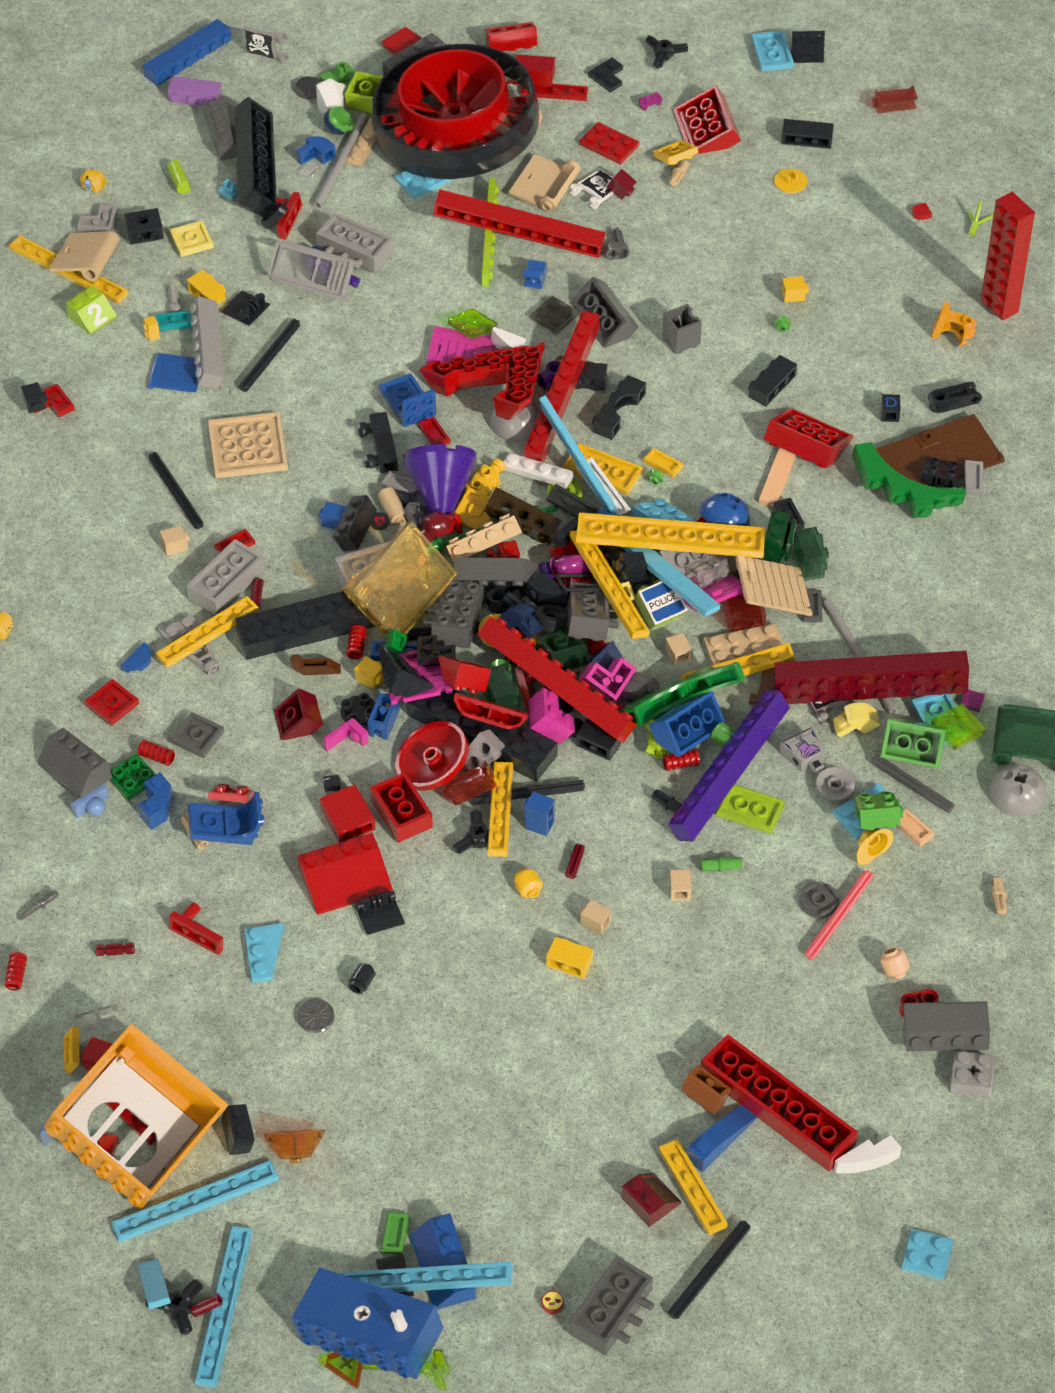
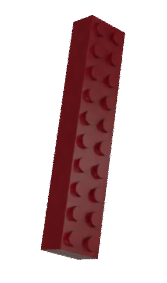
M967 650L774 663V690H780L788 704L968 693L969 662Z

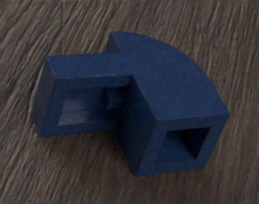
M517 603L500 616L501 619L508 623L506 625L507 628H519L528 639H531L544 629L532 615L535 609L526 603Z

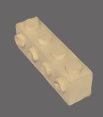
M508 513L500 517V521L493 524V521L482 525L483 529L479 531L473 529L465 533L466 537L459 539V537H455L449 540V544L446 547L453 562L455 558H467L522 533L515 516H510Z

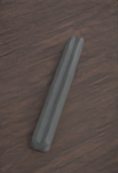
M876 754L872 759V763L946 812L950 813L954 809V803L885 758H881L880 755Z

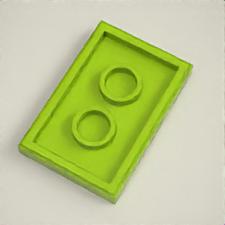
M734 784L721 802L716 816L772 834L785 806V801Z

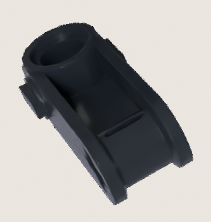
M974 382L935 389L928 395L929 409L934 413H944L978 404L982 400V395L976 390Z
M506 583V586H496L494 589H491L485 595V603L488 604V610L494 614H500L511 606L503 600L504 595L507 592H511L519 600L526 596L527 583H523L521 587L512 586V583Z

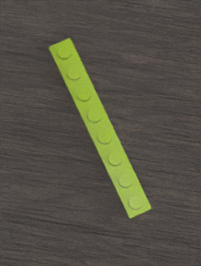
M489 178L487 202L498 204V197L495 196L499 195V185H496V178ZM485 229L482 287H489V281L493 280V270H490V268H494V257H491V255L495 256V245H492V243L496 242V233Z

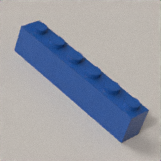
M219 19L214 20L143 64L144 77L156 86L166 82L172 76L179 74L182 70L203 59L211 52L216 51L222 45L227 44L231 40L230 27Z

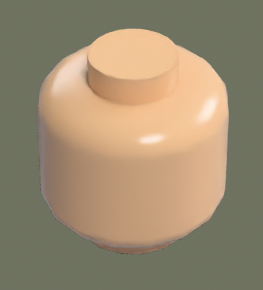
M897 947L885 950L880 958L885 975L895 979L904 977L906 975L905 972L910 967L905 952Z

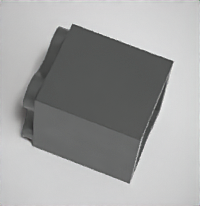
M689 304L663 313L662 335L674 353L680 354L683 350L696 348L701 344L702 321L699 317L692 315V308Z

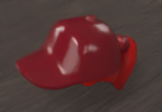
M440 511L425 516L423 527L418 532L422 542H429L436 537H442L444 534H451L454 530L458 534L463 533L461 517L457 513L447 515Z

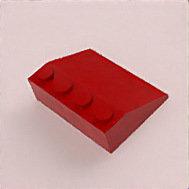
M717 85L673 109L684 140L696 146L698 154L728 149L742 141L726 98Z
M789 408L769 421L764 440L772 446H779L788 452L801 456V459L805 461H812L821 468H828L837 461L854 435L798 410Z
M373 832L297 856L299 872L317 915L358 902L359 899L370 898L371 895L375 897L376 894L381 895L388 890L390 892L393 891Z

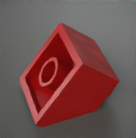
M439 655L438 660L444 682L451 684L452 689L462 691V688H467L466 691L477 693L478 690L486 692L491 669L471 661Z

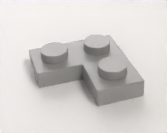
M100 204L97 216L80 215L77 225L78 232H112L118 210L117 205Z

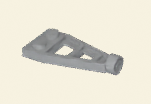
M189 614L160 629L159 634L169 645L198 627L200 623L192 614ZM209 643L196 650L198 651L203 648L206 652V655L198 659L192 653L185 657L207 672L209 676H214L221 670V665L215 659Z

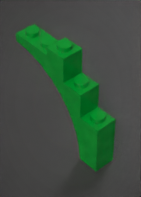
M872 442L856 444L854 446L852 459L865 490L883 487L889 504L907 501L913 518L931 516L933 509L956 507L963 504L966 496L964 488L948 489L920 484L901 475L889 466L878 454Z
M739 662L715 668L711 666L699 669L685 679L670 682L659 691L642 695L620 712L626 711L633 716L632 721L637 724L636 727L641 726L677 705L711 691L743 682L746 678Z

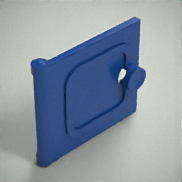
M156 353L147 386L148 389L155 387L196 392L198 378L195 376L197 369L194 363L195 358Z

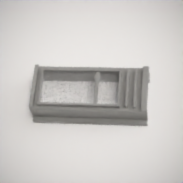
M282 240V242L277 241L267 275L272 277V281L348 302L350 295L346 292L353 268H359L360 262Z

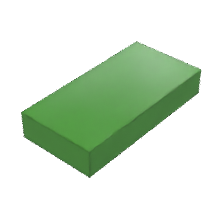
M388 1212L381 1253L396 1255L403 1253L409 1214Z

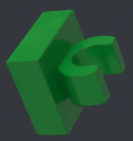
M390 629L388 635L385 636L387 643L384 646L398 654L404 653L407 635L396 629Z

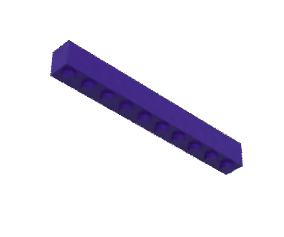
M765 690L762 693L760 699L752 707L746 718L743 719L727 744L723 746L719 755L713 760V763L703 774L697 785L693 787V790L683 801L677 812L674 813L668 825L679 841L693 842L787 713L790 706L780 690Z

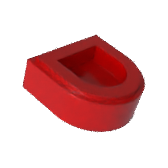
M925 202L913 207L912 216L917 220L932 218V212Z

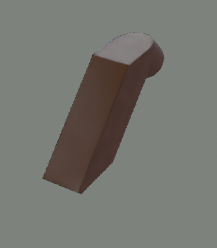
M298 654L292 655L290 658L292 668L302 675L341 674V664L330 658L302 659Z
M774 667L762 671L758 694L750 693L749 705H755L765 690H773Z

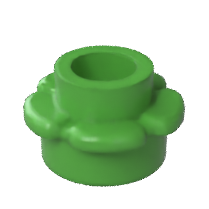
M778 316L777 320L774 321V326H776L777 330L784 332L790 329L791 321L786 316Z
M651 469L647 473L648 481L658 485V483L663 482L664 474L657 469Z

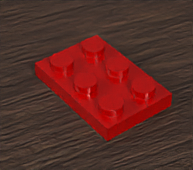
M597 122L579 140V145L621 165L639 147V141Z

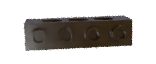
M498 487L495 488L484 510L489 517L499 519L508 513L510 516L514 515L524 535H530L536 538L538 542L548 545L552 542L562 521ZM502 507L508 508L509 511H504ZM518 516H524L526 519L522 520ZM535 524H540L542 528H537Z

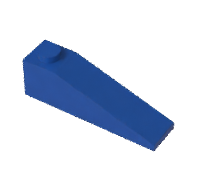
M739 1105L703 1132L687 1148V1155L693 1166L703 1173L757 1119V1116L744 1106Z

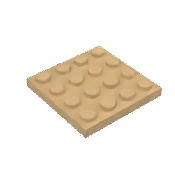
M280 412L208 420L216 479L288 470Z

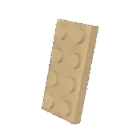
M776 623L704 638V645L712 665L784 644Z

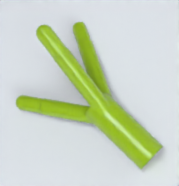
M982 200L978 203L975 218H973L970 211L968 212L972 222L968 232L970 236H975L978 225L993 218V214L978 221Z

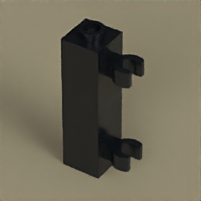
M387 412L369 414V423H358L360 437L372 434L376 455H365L366 468L370 469L378 465L380 473H386L389 470L398 471V459Z

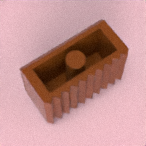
M698 1065L687 1075L681 1090L690 1099L700 1103L706 1111L716 1114L724 1106L731 1087L724 1085L721 1080H718L714 1075L708 1073L707 1070L701 1068V1065Z

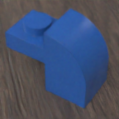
M321 136L306 138V145L296 150L297 162L300 165L313 158L324 165L336 158L335 145Z
M529 259L527 270L524 269L523 272L525 279L524 287L542 289L548 268L546 262Z

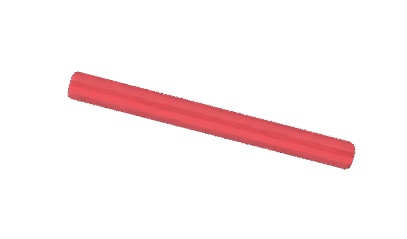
M865 870L805 951L806 957L813 960L872 880L873 873Z

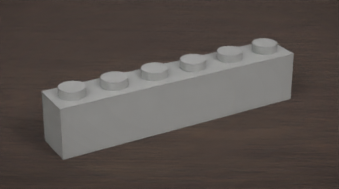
M197 297L190 306V313H192L191 326H193L192 338L194 339L193 351H195L196 355L194 363L197 367L195 376L198 378V385L219 389L224 379L218 303L215 300Z

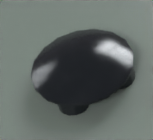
M368 693L344 699L341 702V717L345 722L354 718L360 725H366L376 702L370 698Z

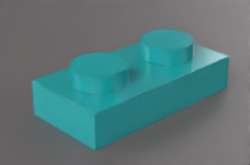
M190 310L155 315L159 332L192 328Z

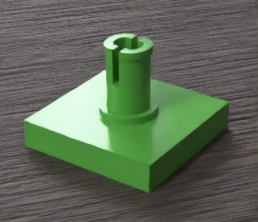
M342 61L337 63L335 68L319 75V78L322 81L331 78L338 83L345 84L348 88L356 71L347 62Z

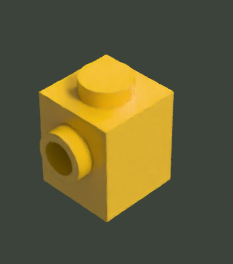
M804 277L783 278L782 294L784 302L805 301L806 294L809 293L808 283H805Z
M365 656L354 668L355 680L373 690L384 682L382 665L378 661Z

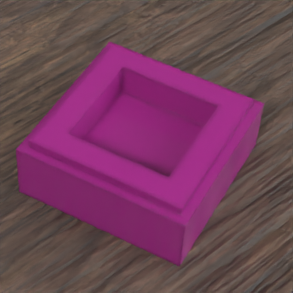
M968 690V693L964 694L961 708L979 712L985 694Z

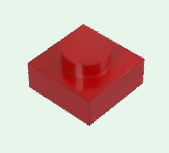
M103 1134L97 1141V1144L114 1157L119 1143V1136Z

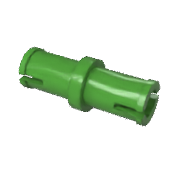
M720 856L718 859H702V872L742 870V857L724 858V856Z

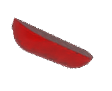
M455 693L454 702H456V706L462 715L505 729L520 727L529 716L524 711L460 693Z

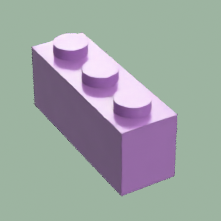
M172 76L168 88L169 101L175 103L204 106V102L218 100L222 95L221 82Z

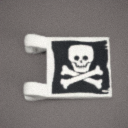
M598 169L582 181L571 184L570 188L572 191H570V194L576 196L581 190H584L593 196L590 198L592 204L589 207L596 209L604 200L614 195L607 188L613 177L605 171Z

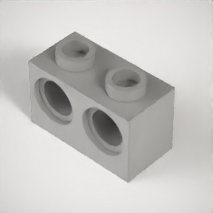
M490 729L480 732L469 746L464 766L473 776L481 773L485 774L491 768L490 764L492 761L497 760L502 753L500 751L505 745Z

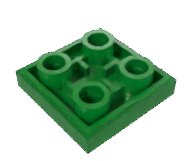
M136 753L110 770L112 778L109 781L129 801L145 791L144 781L153 777L156 773Z

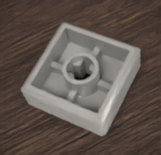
M955 1050L952 1060L949 1091L990 1098L993 1090L996 1057L994 1055Z

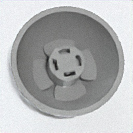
M531 401L520 414L511 420H505L496 416L494 408L490 417L491 429L498 437L507 441L521 442L529 440L540 409Z
M1020 764L1009 765L999 770L993 776L988 789L990 800L997 809L1008 815L1018 817L1032 815L1039 811L1045 804L1047 797L1046 785L1040 774L1031 767Z

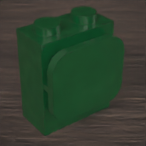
M772 510L765 535L762 560L781 564L782 557L785 554L784 561H789L797 520L793 519L792 525L789 522L791 513Z

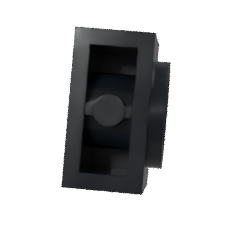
M158 208L124 214L130 245L164 239Z

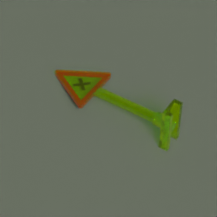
M434 1349L432 1361L426 1362L420 1373L433 1376L437 1388L447 1390L443 1374H450V1368L443 1350ZM336 1352L318 1359L321 1365L355 1389L359 1388L364 1369L381 1370L378 1366L372 1364L365 1365L357 1359H347Z

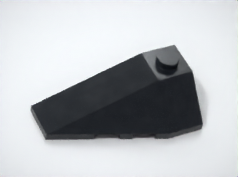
M381 644L379 645L378 649L384 682L391 694L397 697L402 695L407 698L433 688L434 685L424 675L419 677L418 670L407 664L408 662L397 652Z

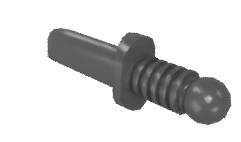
M52 891L42 899L38 898L39 903L24 912L19 917V920L25 919L41 907L44 909L45 904L47 905V903L58 897V892Z

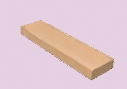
M779 448L759 498L760 504L773 507L774 502L780 500L796 454Z

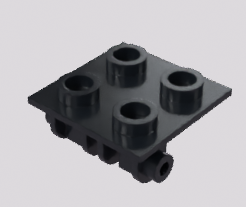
M825 30L792 31V50L790 52L793 62L824 63Z
M242 290L221 312L250 326L270 304L265 302V295L263 293H257L253 296Z
M926 457L921 480L924 483L933 484L934 477H936L935 485H937L938 478H942L940 486H942L943 479H945L944 487L957 488L962 464H958L955 461H943L937 457Z
M388 890L381 895L376 894L375 897L371 895L370 898L359 899L358 902L354 903L366 935L405 924L395 900L396 894L394 891L390 892Z

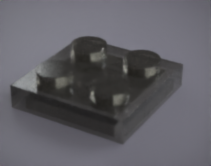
M552 295L530 314V319L558 335L579 316V311Z

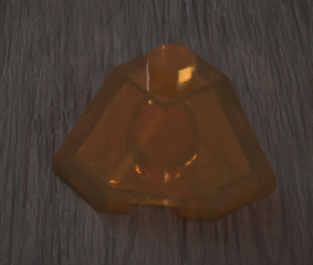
M324 1129L277 1131L265 1133V1139L280 1159L289 1160L290 1163H301L303 1158L312 1156L325 1132Z

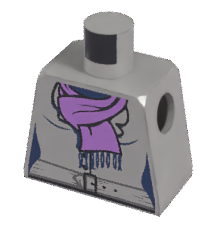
M812 727L781 741L780 754L800 772L811 768L815 774H818L824 769L821 762L824 761L825 751Z

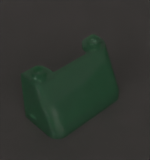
M1009 704L999 706L994 727L991 763L1006 765L1011 762L1012 757L1050 761V766L1055 771V710Z

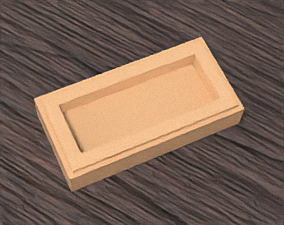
M908 809L903 811L904 817L900 818L901 825H897V827L921 847L934 837V832Z

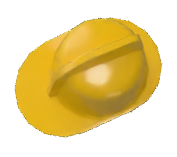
M878 827L874 830H865L858 840L857 862L861 865H866L875 857L887 851L893 842L892 831L886 828L879 829Z

